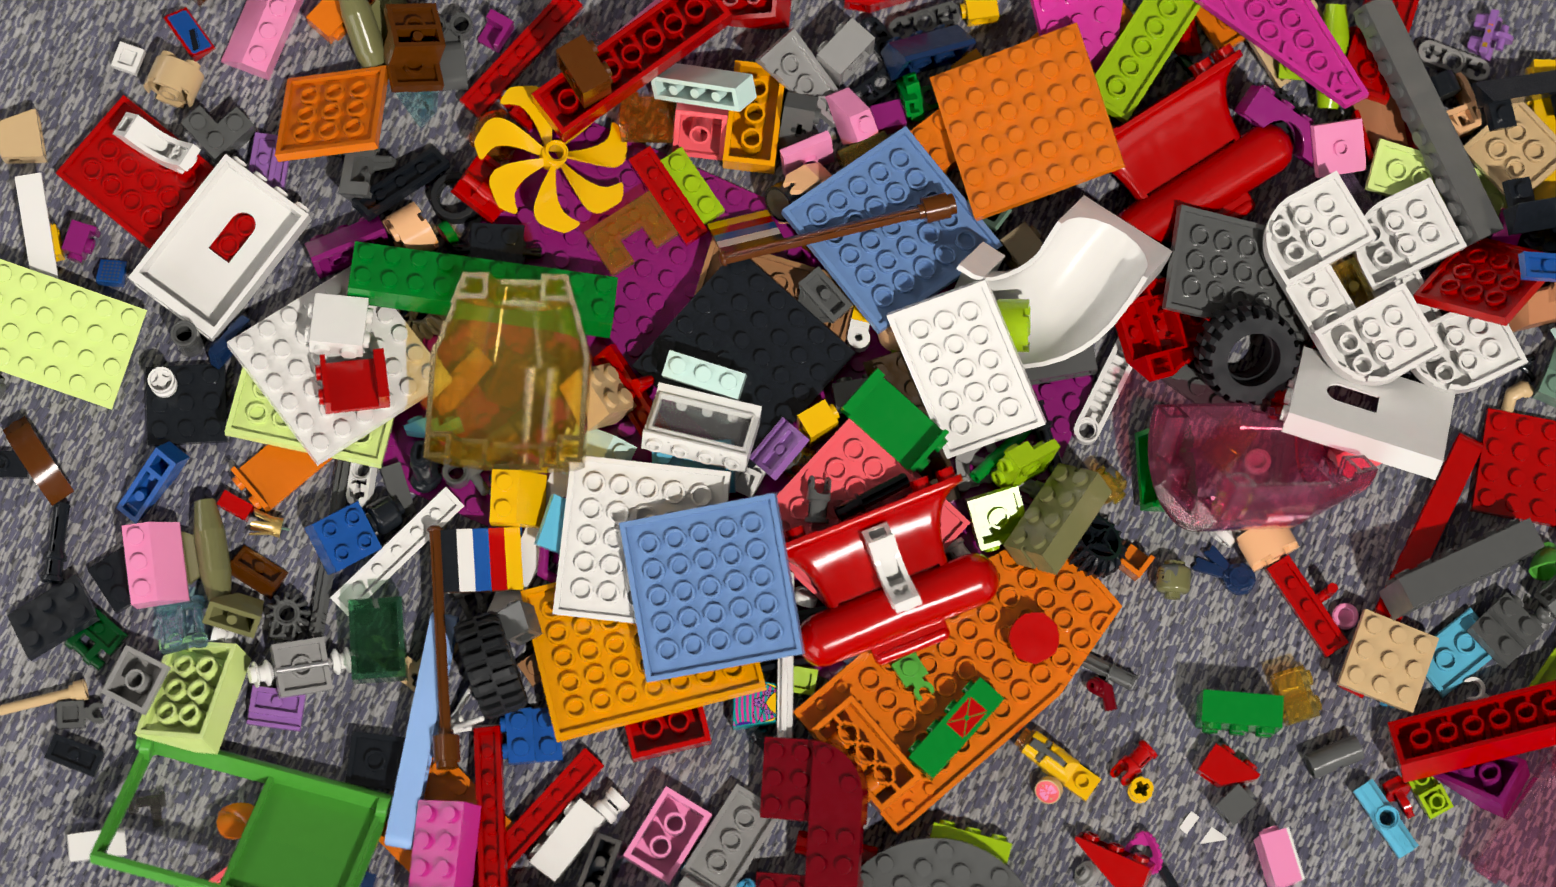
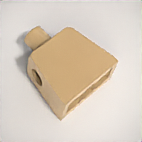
M36 109L0 120V155L4 163L48 162L40 115Z

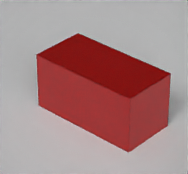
M224 490L217 502L218 507L245 522L249 520L255 508L254 505Z

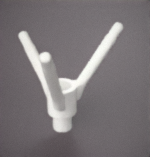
M472 686L468 687L455 711L450 715L451 730H454V734L474 731L473 728L498 726V724L473 725L484 721V717L479 716L464 721L460 715L473 691Z

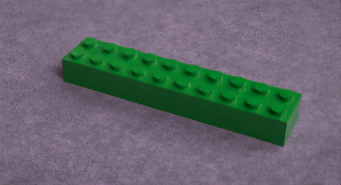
M355 241L347 296L369 298L370 306L610 338L618 277Z

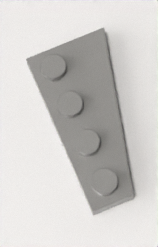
M795 28L789 29L759 56L755 62L790 92L819 97L817 108L822 109L820 118L831 128L836 127L825 96L837 92L839 89Z

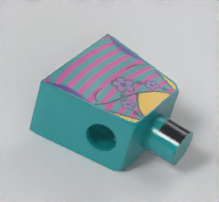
M765 682L767 690L734 698L733 730L776 725L777 684Z

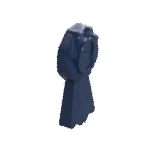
M1213 545L1210 551L1204 552V557L1212 563L1197 557V564L1192 568L1193 571L1223 579L1225 588L1234 595L1248 594L1256 584L1255 573L1251 567L1245 563L1230 564Z

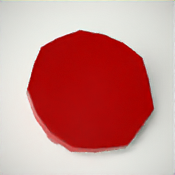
M1043 612L1025 613L1015 620L1010 628L1008 640L1016 658L1028 663L1038 664L1056 654L1060 635L1057 624Z

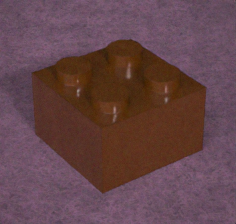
M584 34L556 49L557 66L585 109L612 93L611 84L613 80L611 76L613 74L605 61L600 62L597 56L599 51L592 39L587 41Z

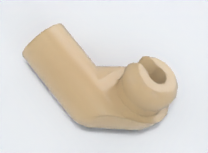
M1520 381L1507 388L1500 410L1513 413L1516 401L1522 397L1530 398L1534 393V387L1527 381Z

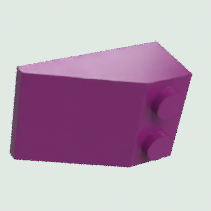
M1514 755L1432 777L1478 807L1505 819L1529 779L1530 772L1527 761Z

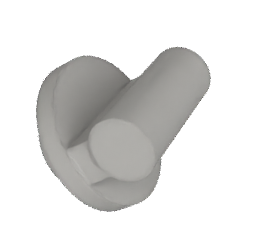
M1085 861L1075 869L1074 881L1080 887H1095L1102 872L1093 862Z

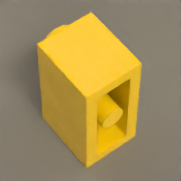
M824 399L798 414L796 426L809 439L807 444L811 448L837 432L838 418L840 416L833 404L828 405Z

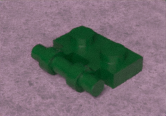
M95 608L100 620L67 639L64 645L70 650L74 649L83 657V662L88 666L92 665L99 671L105 665V662L98 657L99 654L104 650L109 656H112L129 636ZM85 635L95 642L91 649L81 642Z

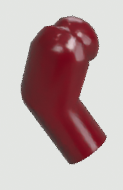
M1099 677L1089 679L1086 683V688L1089 692L1102 698L1104 712L1117 710L1113 686Z

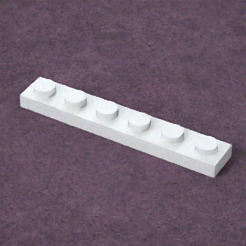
M445 487L330 598L349 617L429 540V532H427L429 526L439 525L443 527L464 505Z

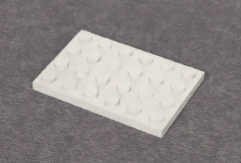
M986 278L887 314L889 324L929 418L942 430L946 429L949 432L945 437L948 442L943 447L947 459L1046 424L1044 414Z

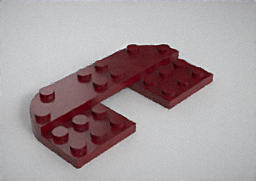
M765 736L760 818L809 821L805 875L759 871L756 873V887H863L861 864L864 826L867 825L868 785L861 766L856 763L846 749L823 740Z

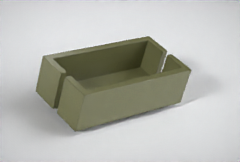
M1058 463L1003 546L1018 565L1033 569L1037 567L1040 571L1057 575L1112 493L1111 489L1099 472L1083 468L1078 470L1075 466Z

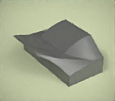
M819 266L798 283L800 289L798 302L822 323H835L853 308V304Z

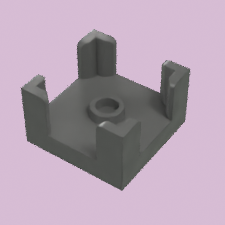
M380 147L375 150L345 153L338 193L351 203L353 198L371 199L370 187L373 186L375 171H395L396 159L391 156L376 155L377 152H380Z

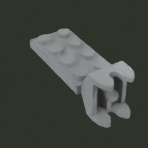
M736 784L682 869L681 874L684 877L678 887L737 886L778 820L760 818V797L741 785Z

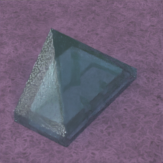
M439 91L395 93L420 128L425 126L437 112Z

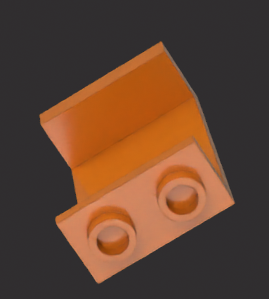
M267 445L239 469L235 466L230 470L235 475L231 480L241 491L245 488L252 495L248 500L256 509L260 510L263 508L268 513L333 458H329L317 466L308 453Z

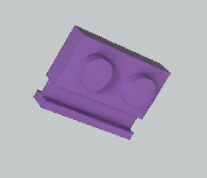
M255 132L248 170L251 173L257 171L268 180L266 184L272 188L278 186L285 190L290 161L278 162L275 157L278 135Z
M782 417L753 451L749 459L776 481L809 442V439Z
M253 685L246 724L301 732L307 694L279 699L276 688L262 686L256 688Z

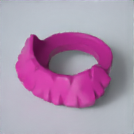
M1136 832L1134 839L1126 845L1125 851L1130 852L1131 848L1135 845L1149 846L1153 853L1149 861L1155 863L1152 875L1157 874L1158 870L1160 871L1162 868L1161 864H1163L1159 844L1150 832Z

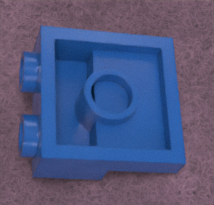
M548 707L536 709L522 708L500 717L501 733L506 732L507 743H502L503 759H509V765L563 761L562 741H556Z

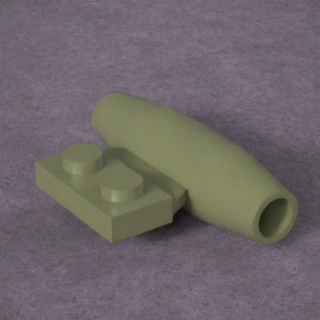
M339 0L345 28L355 56L362 68L386 65L383 46L388 34L384 7L385 4H407L406 0H374L371 4L368 0Z
M213 498L197 500L194 502L193 534L182 531L181 533L188 585H192L197 579L201 578L209 602L210 598L231 594L232 570L226 531L216 500Z

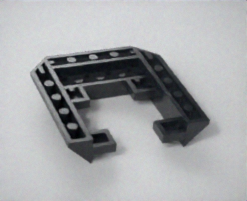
M1556 70L1472 84L1478 109L1484 108L1489 132L1517 126L1512 107L1513 103L1550 98L1556 119ZM1530 177L1502 182L1508 206L1507 209L1503 210L1509 236L1556 228V197L1535 200Z

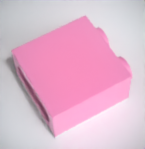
M1278 825L1258 832L1259 836L1253 841L1267 886L1288 887L1305 880L1289 827L1279 830Z

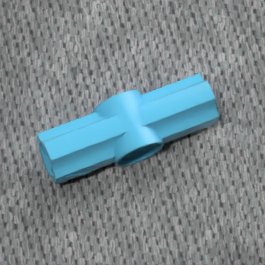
M1373 779L1353 791L1371 818L1373 826L1380 831L1398 859L1419 846L1401 821L1398 811L1390 805ZM1381 812H1386L1391 816L1392 822L1390 826L1383 825L1380 822L1379 816Z

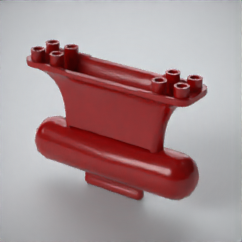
M1230 43L1210 54L1215 62L1214 64L1208 56L1188 68L1193 77L1183 82L1182 86L1132 116L1125 124L1121 123L1113 128L1126 167L1111 173L1128 188L1136 199L1135 203L1122 210L1117 216L1164 246L1172 241L1177 206L1185 205L1241 219L1255 209V202L1248 192L1283 171L1292 159V142L1290 136L1282 128L1274 124H1268L1264 128L1255 126L1242 135L1238 132L1229 111L1226 84L1232 67L1243 56V53L1240 49L1235 51Z
M952 466L934 472L938 480L936 484L931 485L927 476L910 482L913 493L819 532L815 531L805 534L802 525L785 531L789 542L785 543L789 562L804 571L813 581L828 607L826 610L809 616L800 624L805 654L801 655L811 665L818 667L831 666L871 650L874 660L878 665L887 664L947 640L950 637V631L945 620L982 606L995 597L1000 580L998 570L990 559L982 554L969 553L948 561L944 551L941 536L942 507L949 492L963 481L961 474L955 475ZM885 522L888 523L894 534L906 570L920 595L922 604L915 606L910 611L896 613L895 609H892L874 568L862 531Z

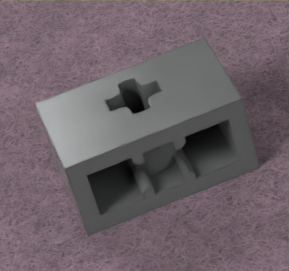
M793 92L787 93L778 149L785 148L818 133V130L813 129L814 123L819 124L822 109L817 108L819 97Z

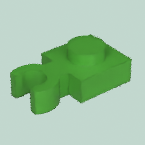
M916 653L907 655L891 665L905 689L910 685L914 687L913 694L917 701L920 702L923 699L919 694L921 688H927L931 695L934 693L933 685L923 680V677L927 676L928 672Z

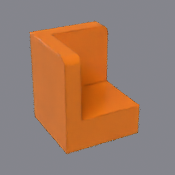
M1130 544L1126 548V558L1120 559L1121 565L1119 570L1133 581H1136L1146 571L1155 557L1153 555H1145L1133 544Z

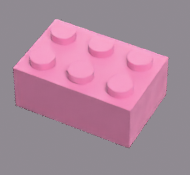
M666 786L624 853V859L670 886L710 822L712 814Z

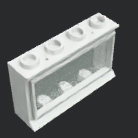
M659 382L645 428L643 429L641 448L745 473L759 429L762 406Z

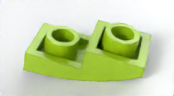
M1430 776L1407 782L1410 784L1411 791L1430 820L1454 807L1442 783H1438L1434 777Z

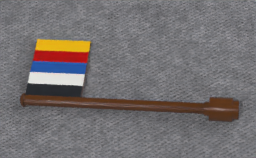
M946 192L920 198V204H917L916 207L787 238L782 236L768 210L708 223L707 229L720 251V263L723 266H727L729 263L917 218L920 220L924 219L926 224L948 219L952 215L957 214V205L952 193L946 194Z
M431 525L427 528L430 539L440 730L437 731L438 735L432 736L433 761L436 763L438 770L457 769L458 762L461 761L459 735L454 734V730H451L444 593L524 590L520 527L442 529L439 525Z

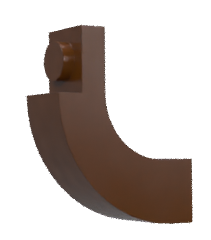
M25 416L12 422L3 430L11 447L52 506L74 492L69 481L55 463Z

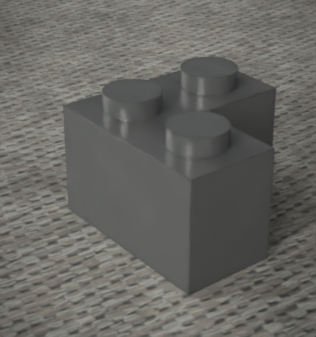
M200 105L180 122L184 131L216 165L225 154L231 157L257 132L254 124L237 106L218 123Z

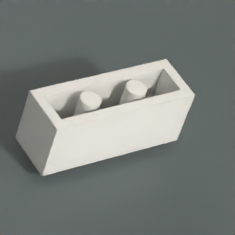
M581 798L577 803L571 801L563 812L566 815L560 824L555 822L546 833L549 838L543 845L538 843L529 854L532 857L530 864L555 884L606 822L605 817Z

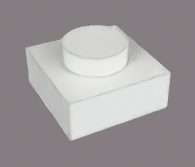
M120 41L111 66L114 69L137 76L146 52L144 49Z

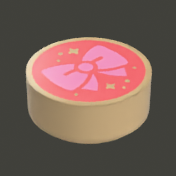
M1053 776L1042 777L1035 786L1036 797L1045 804L1056 803L1063 793L1061 782Z

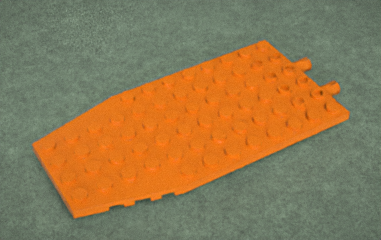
M1006 549L988 558L998 570L1000 580L995 597L982 606L945 620L950 631V637L945 641L915 652L928 672V675L923 677V680L931 683L934 687L932 695L927 688H921L919 694L923 699L920 702L917 701L913 694L914 687L910 685L905 689L891 667L893 663L900 659L884 665H878L874 660L871 650L861 653L795 709L793 714L815 740L832 742L849 752L850 756L861 766L868 785V802L893 831L899 835L1061 695L1122 608L1119 601L1098 578L1095 579L1092 575L1086 577L1082 570L1077 572L1076 566L1073 564L1069 565V559L1066 560L1058 574L1055 575L1040 571L1037 567L1033 569L1018 565ZM1043 612L1058 626L1060 637L1056 654L1038 664L1028 663L1016 658L1008 640L1011 626L1015 620L1025 613ZM981 677L1005 699L939 774L930 781L908 761V757L911 755L908 749L917 739L923 741L929 735L926 729L935 719L940 722L947 715L944 709L953 699L958 702L965 695L961 690L971 679L976 682Z

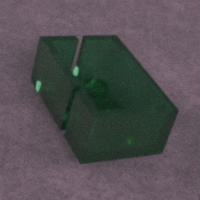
M402 596L378 598L380 608H375L372 598L348 600L350 650L354 655L351 656L352 681L354 684L409 681L405 604Z

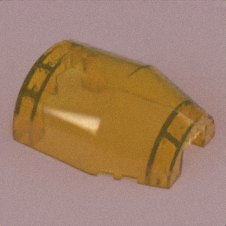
M462 272L450 303L452 305L446 320H443L437 342L433 344L431 349L424 458L440 464L487 471L504 469L532 473H558L583 469L586 463L592 356L569 275L541 274V280L496 279L488 272Z

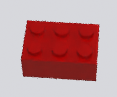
M703 706L625 725L633 763L711 744Z

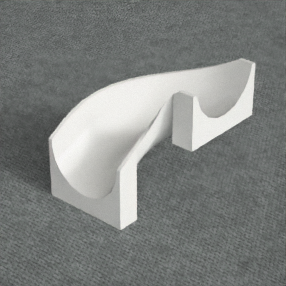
M1084 195L1057 221L1041 249L1028 262L1015 269L997 271L1005 255L982 242L958 265L957 270L961 271L955 288L986 278L996 301L997 299H1030L1031 330L1028 336L1030 351L1018 352L1024 369L1046 366L1066 360L1084 351L1104 336L1116 324L1129 305L1161 273L1173 251Z

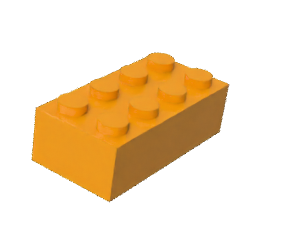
M735 60V72L753 74L757 98L740 112L729 110L723 153V168L774 174L785 87L758 63Z

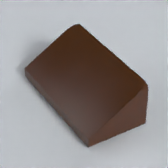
M246 545L230 561L233 577L269 599L274 597L289 573Z

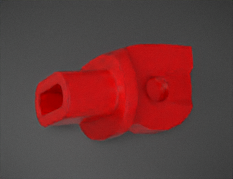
M1400 775L1382 784L1388 802L1397 800L1407 819L1415 816L1413 808L1406 797L1411 789L1410 784H1405Z

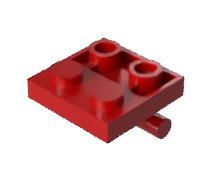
M488 154L482 160L476 155L450 192L492 224L504 210L499 208L495 202L489 186V178L492 172L502 165Z

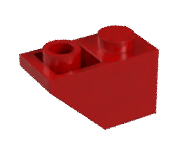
M1217 743L1212 747L1195 772L1217 788L1254 782L1261 775L1256 771L1257 767L1246 759L1242 762L1234 756L1235 751L1225 744L1219 746Z

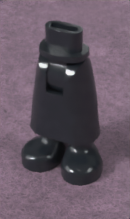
M416 441L410 452V465L413 470L410 481L414 490L419 493H430L439 486L443 478L438 468L444 466V458L440 450L428 441Z

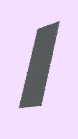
M398 462L382 467L381 472L389 497L393 500L398 499L405 510L402 516L415 513L416 510L401 463Z

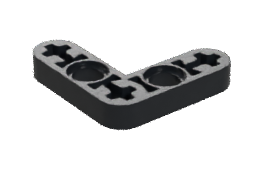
M867 17L862 20L860 25L867 29L866 25L868 24L871 27L877 26L875 32L880 39L874 44L873 53L885 67L853 90L856 95L865 96L869 93L867 86L871 87L873 93L866 99V105L869 108L897 89L896 79L891 80L879 50L882 44L887 43L888 40L894 37L876 17ZM879 78H885L889 81L890 86L886 90H879L875 86V81Z

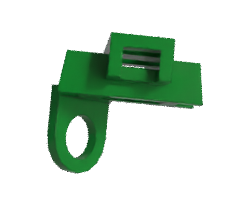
M915 72L896 79L899 99L906 116L910 117L912 122L924 121V112L939 108L938 102L931 105L925 102L924 94L927 91L934 90L932 85L920 87Z

